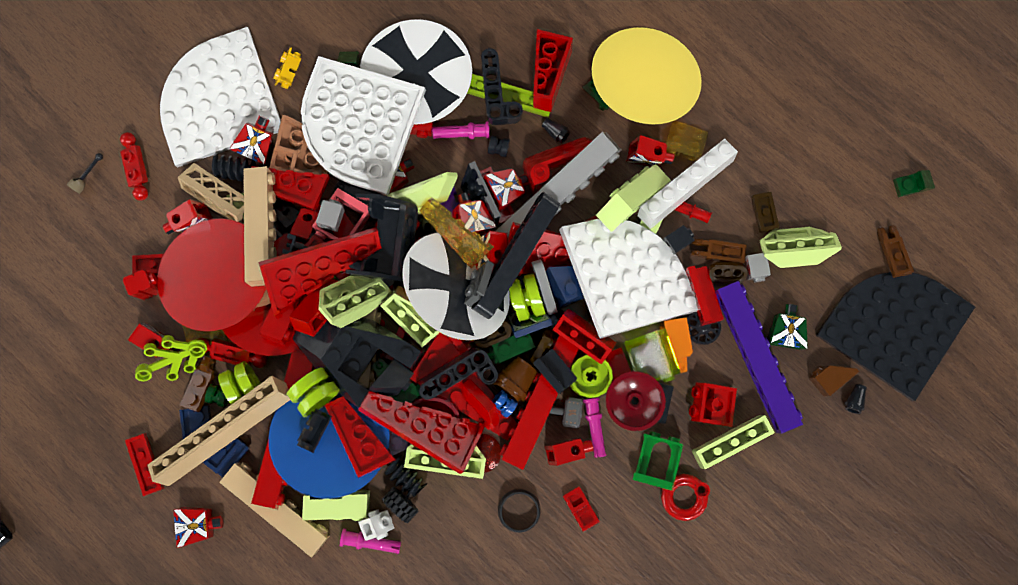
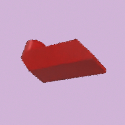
M469 379L462 384L465 399L485 419L484 426L488 430H493L499 422L496 405Z

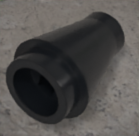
M547 118L542 124V127L556 143H564L570 135L568 127L550 118Z
M855 384L853 391L845 402V409L854 414H861L864 411L866 386Z

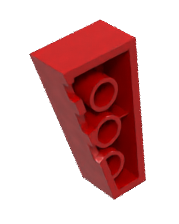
M537 29L533 108L552 112L572 53V37Z

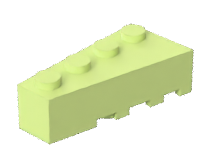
M656 164L651 168L646 166L639 174L637 173L632 177L630 182L626 181L620 189L617 188L611 193L610 197L612 199L596 216L613 232L671 180Z

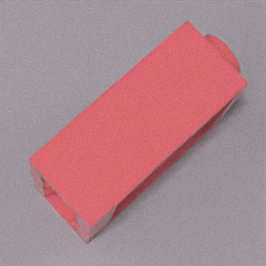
M337 188L331 199L341 202L362 215L349 235L358 233L370 217L368 206ZM315 221L312 228L315 231V235L320 239L325 240L327 238L330 241L338 239V237L323 228H319Z

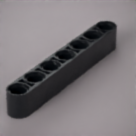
M542 192L537 197L494 267L485 295L481 296L471 307L472 310L487 319H490L495 314L560 206L558 201L545 192Z

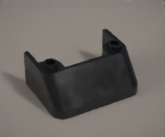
M356 194V198L369 201V214L372 218L378 219L377 230L381 248L373 253V258L367 257L362 261L360 271L346 270V274L403 281L404 260L415 242L418 218L417 206L414 203L381 194Z

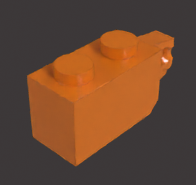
M687 317L663 321L661 326H659V334L661 338L663 337L665 344L662 345L664 357L667 356V360L671 361L675 374L687 372V357L693 352Z

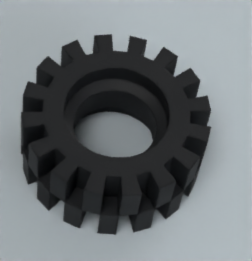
M392 487L382 498L384 504L405 523H409L419 512L412 501L407 499L395 487Z

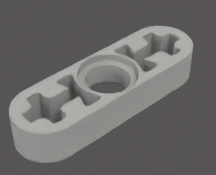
M542 260L533 261L531 264L544 307L548 315L557 313V308Z

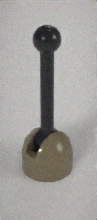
M97 153L94 161L80 178L71 179L67 186L81 194L85 187L83 180L96 163L103 159V155Z

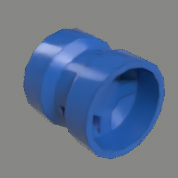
M503 390L492 400L505 418L510 416L518 405V402L510 399Z

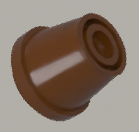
M516 357L498 373V378L493 384L500 391L506 392L510 399L524 402L537 371L526 361Z

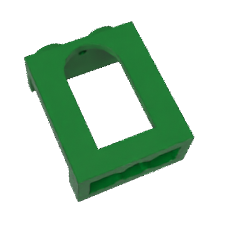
M650 431L649 435H643L644 441L633 480L673 491L684 444L680 443L678 438L669 436L667 440L660 438L661 434ZM659 442H664L671 448V457L665 480L646 475L652 449Z

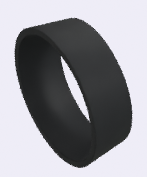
M511 490L499 502V519L503 526L510 531L517 533L526 532L532 529L540 518L541 508L539 501L535 495L527 490ZM515 494L529 496L537 507L535 522L525 530L510 528L502 517L504 502Z

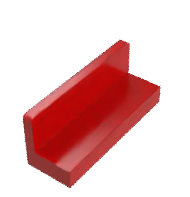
M695 266L687 267L685 272L697 299V308L700 309L697 311L701 326L722 321L724 317L708 273V268L706 266L695 268Z

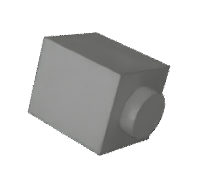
M332 199L322 201L316 220L319 228L338 232L344 213V208L340 205V202Z
M763 253L747 255L745 257L744 265L748 271L747 280H753L754 283L762 282L771 275L768 259L764 257Z

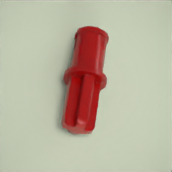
M683 202L674 209L688 215L690 219L693 217L706 223L709 222L712 212L696 207V204L693 206L686 202Z

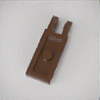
M889 226L888 230L891 239H888L883 227L878 228L877 234L892 277L912 274L914 270L903 239L900 237L896 226Z
M694 239L695 241L692 242L696 246H707L706 252L699 250L691 251V256L722 262L745 263L747 245L711 239Z

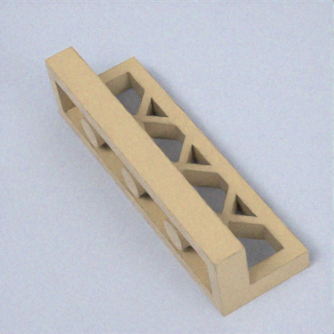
M195 163L178 176L181 189L226 219L244 223V205L240 209L233 206V202L242 201L244 203V196ZM194 171L200 173L201 178H191L189 176ZM204 182H213L215 187L206 188L204 187ZM227 191L230 193V197L221 198L218 196V192Z

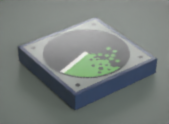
M529 306L530 318L519 322L516 312L507 314L506 317L515 338L551 326L552 322L546 309V314L536 317L531 306Z

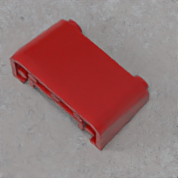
M582 137L525 158L522 167L524 174L529 179L532 195L534 196L541 189L542 184L549 179V170L568 164L593 140Z

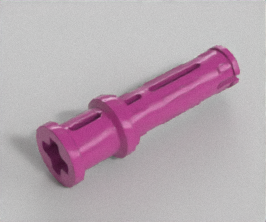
M488 121L484 124L470 122L464 126L432 128L433 139L469 137L471 139L475 137L490 138Z
M600 397L582 400L585 403L587 413L585 419L589 421L594 458L607 456L600 421L603 417L599 409L598 401Z
M343 528L340 546H353L358 550L364 547L399 554L401 541L377 540V538L365 541L361 531L354 533Z

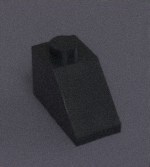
M394 359L372 384L369 391L385 396H397L402 390L405 392L412 384L410 379L414 373Z

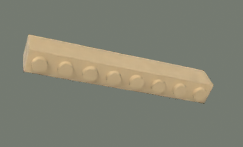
M274 376L269 377L149 463L148 468L152 481L170 486L290 401L286 394L289 390L287 384Z

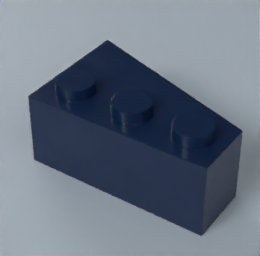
M573 266L548 267L545 272L552 295L559 309L584 299Z

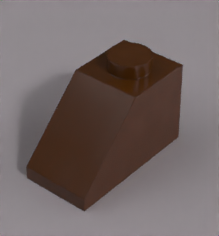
M820 365L812 371L813 375L809 379L823 396H831L859 371L856 368L830 365L822 367Z

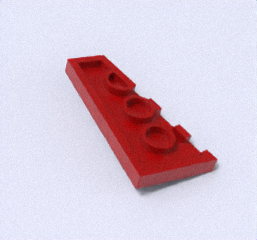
M269 168L275 175L273 191L276 197L313 211L316 210L330 179L329 174L318 175L311 172L300 173L292 170L281 171Z
M343 396L325 404L328 414L332 416L333 425L358 478L395 461L394 457Z

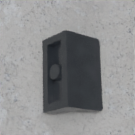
M553 349L542 358H538L533 362L558 394H561L577 380L575 374Z

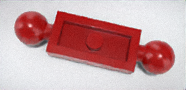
M126 132L120 137L121 144L126 147V149L120 151L128 187L134 188L132 191L133 197L136 200L143 201L148 197V190L143 186L144 183L148 182L140 146L135 145V136L132 133Z
M206 338L198 339L207 344L206 352L210 351L211 359L235 365L246 361L248 364L252 362L253 366L257 368L264 367L267 363L266 356L253 355L235 343L214 338L212 344H210Z

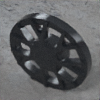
M697 312L691 313L687 318L688 327H691L689 333L693 329L698 333L695 336L690 334L691 341L699 345H708L714 342L721 333V322H715L718 329H712L711 324L701 326L700 320L696 315ZM690 319L697 322L695 326L689 324ZM710 331L716 335L713 339L708 335ZM700 335H705V342L699 341Z

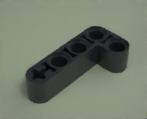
M492 48L485 49L481 55L487 120L492 125L518 123L522 119V105L515 101L503 102L498 53ZM488 58H491V60H492V66H490V67H489ZM489 75L496 76V79L490 81L487 79V77ZM491 93H496L498 97L496 99H491L489 95ZM514 109L517 110L519 114L513 116L509 112ZM493 111H497L500 113V116L492 117L490 114Z
M473 347L420 379L416 384V390L422 398L430 400L474 372L485 384L494 383L498 378V373L487 353L478 347ZM476 353H481L480 360L474 362V355ZM464 363V370L457 372V366ZM490 369V376L483 378V373ZM443 374H447V380L445 382H440V376ZM426 385L428 386V389H429L428 392H425V388H424V387H425Z

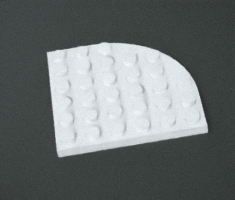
M248 27L210 39L194 47L178 61L170 72L162 91L160 116L163 131L177 168L230 150L231 145L247 122L255 125L259 115L270 120L266 128L267 131L273 134L278 133L281 119Z
M318 56L301 107L302 131L307 146L320 165L336 178L388 196L426 89L422 86Z
M600 219L567 225L559 229L599 338L700 310L697 308V299L691 289L689 279L676 254L672 253L673 250L649 229L626 220L611 232Z

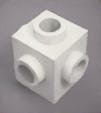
M379 509L367 514L368 518L358 522L365 541L377 538V540L388 536V531L394 529L388 510L379 512Z

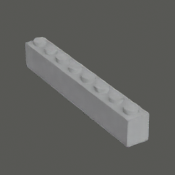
M607 132L600 133L495 232L507 233L508 238L512 223H522L535 200L542 192L558 201L560 206L565 201L569 203L575 198L576 195L574 193L578 189L583 190L590 184V178L594 175L595 177L599 176L605 170L604 166L608 162L611 164L620 156L618 153L621 151V148ZM559 206V208H558L556 214L562 209L560 206Z

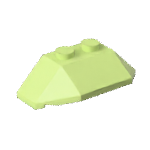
M445 172L390 193L388 197L414 203L417 206L418 214L425 212L424 209L428 207L429 209L438 208L440 203L448 200L458 175L453 172Z
M813 227L772 230L760 240L764 257L780 268L818 265L842 248L836 233H828Z
M350 275L320 290L319 310L332 325L342 328L371 313L392 291L382 279Z
M411 444L407 447L404 468L483 479L486 458L476 445L464 472L460 475Z

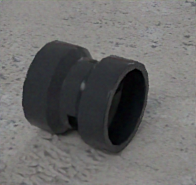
M491 135L488 154L494 155L496 153L501 157H507L510 139H499L497 136Z

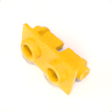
M289 48L287 52L284 51L281 56L280 62H282V66L280 69H276L273 77L276 80L275 86L281 83V87L288 89L292 85L295 73L290 72L289 69L297 71L301 61L300 53H290L292 48Z

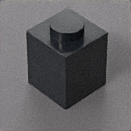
M684 225L663 239L673 250V254L678 253L695 240L693 239V232Z

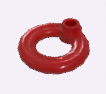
M676 475L673 491L662 488L661 499L663 507L670 516L677 520L689 521L696 519L703 514L707 507L710 487L693 475ZM679 486H689L694 490L697 498L694 506L691 508L681 509L674 503L673 493ZM700 486L705 487V491L703 493L698 492V488Z

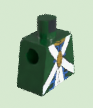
M786 304L785 314L779 313L774 316L767 336L770 345L797 350L808 348L807 319L796 316L797 305Z

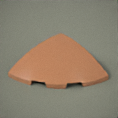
M282 115L269 168L281 171L292 170L300 173L311 172L318 175L328 174V171L320 165L308 148L302 131V123L289 116Z

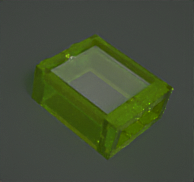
M666 328L624 342L634 371L649 374L657 381L663 379L664 382L674 380V375L681 373Z

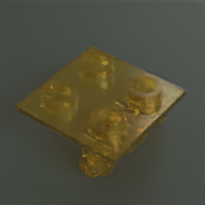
M674 120L665 142L667 144L666 151L674 154L678 151L677 156L683 153L682 158L686 155L687 159L695 162V160H699L702 157L708 132Z

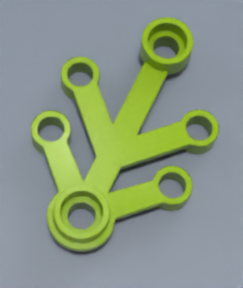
M164 336L162 338V347L166 349H183L177 352L158 349L155 344L148 343L144 346V354L146 356L165 358L149 365L145 363L140 364L135 370V378L143 382L148 381L152 378L153 371L172 363L171 368L166 371V378L170 381L177 380L182 359L189 356V360L184 362V371L193 373L196 370L197 359L202 357L207 351V344L197 339L190 342L174 340L173 336Z

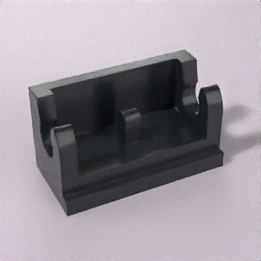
M276 197V202L273 203L276 218L287 230L291 231L299 211L291 202Z

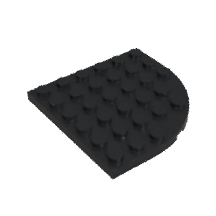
M891 272L867 278L849 289L835 305L816 336L911 401H916L975 309V306L941 283L924 275L912 273L893 278Z

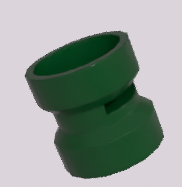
M215 384L209 385L204 401L210 404L217 403L218 406L225 408L229 401L222 389Z

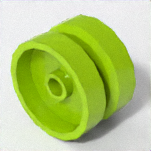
M534 273L524 275L525 288H522L520 280L516 278L509 289L511 303L516 311L519 322L530 318L528 306H531L536 317L546 314Z
M585 355L577 359L570 367V370L577 377V380L570 387L579 396L585 398L598 397L604 394L612 383V369L606 360L599 364L590 356ZM588 373L593 375V379L590 381L587 380L588 377L586 375Z
M246 361L235 365L234 372L226 370L218 375L221 389L231 405L261 384L257 375Z
M323 368L315 369L305 375L286 393L292 403L300 402L297 409L303 417L311 415L315 408L321 409L339 393V388L334 382H327L329 375Z

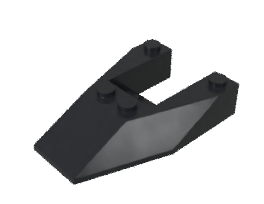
M360 318L342 328L332 325L327 320L314 337L297 331L292 338L316 369L323 368L329 375L327 382H334L339 388V394L358 408L370 389L359 382V379L379 349L410 369L414 368L423 354L421 350L376 321L366 318Z

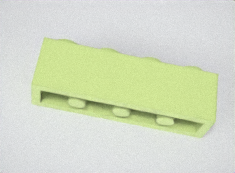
M758 415L691 451L699 467L707 469L775 432L766 416Z

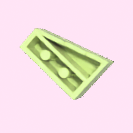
M398 286L382 302L381 307L421 347L439 333L418 315L411 305L404 288Z
M357 490L349 495L330 499L304 495L302 520L352 519L354 521H361L367 518L369 513L370 490Z

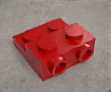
M696 382L691 390V395L694 397L693 405L689 408L691 421L732 427L737 388Z

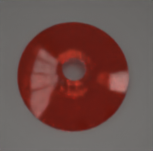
M481 434L477 447L479 450L486 452L484 456L486 458L484 473L493 470L499 464L501 448L495 438L487 434Z

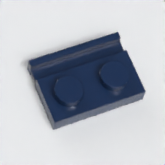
M202 406L200 412L190 409L179 410L183 439L211 420L210 406Z
M236 438L203 463L223 478L234 463H239L251 447L247 446L241 439Z

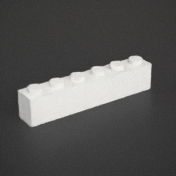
M723 139L640 206L638 217L651 229L730 165L738 151L726 139Z

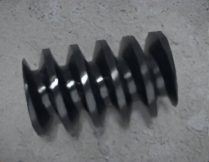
M215 154L212 160V172L216 178L237 179L240 182L244 180V168L256 167L255 160L252 159L249 164L248 158H244L243 163H241L240 157H237L234 162L233 156H229L228 161H226L225 155H222L219 159L218 154Z
M399 456L388 466L385 475L392 473L390 480L397 479L396 487L403 485L400 492L408 491L407 499L415 497L427 483L421 485L423 478L415 479L418 472L410 473L411 468H404L405 460L400 462L401 456Z

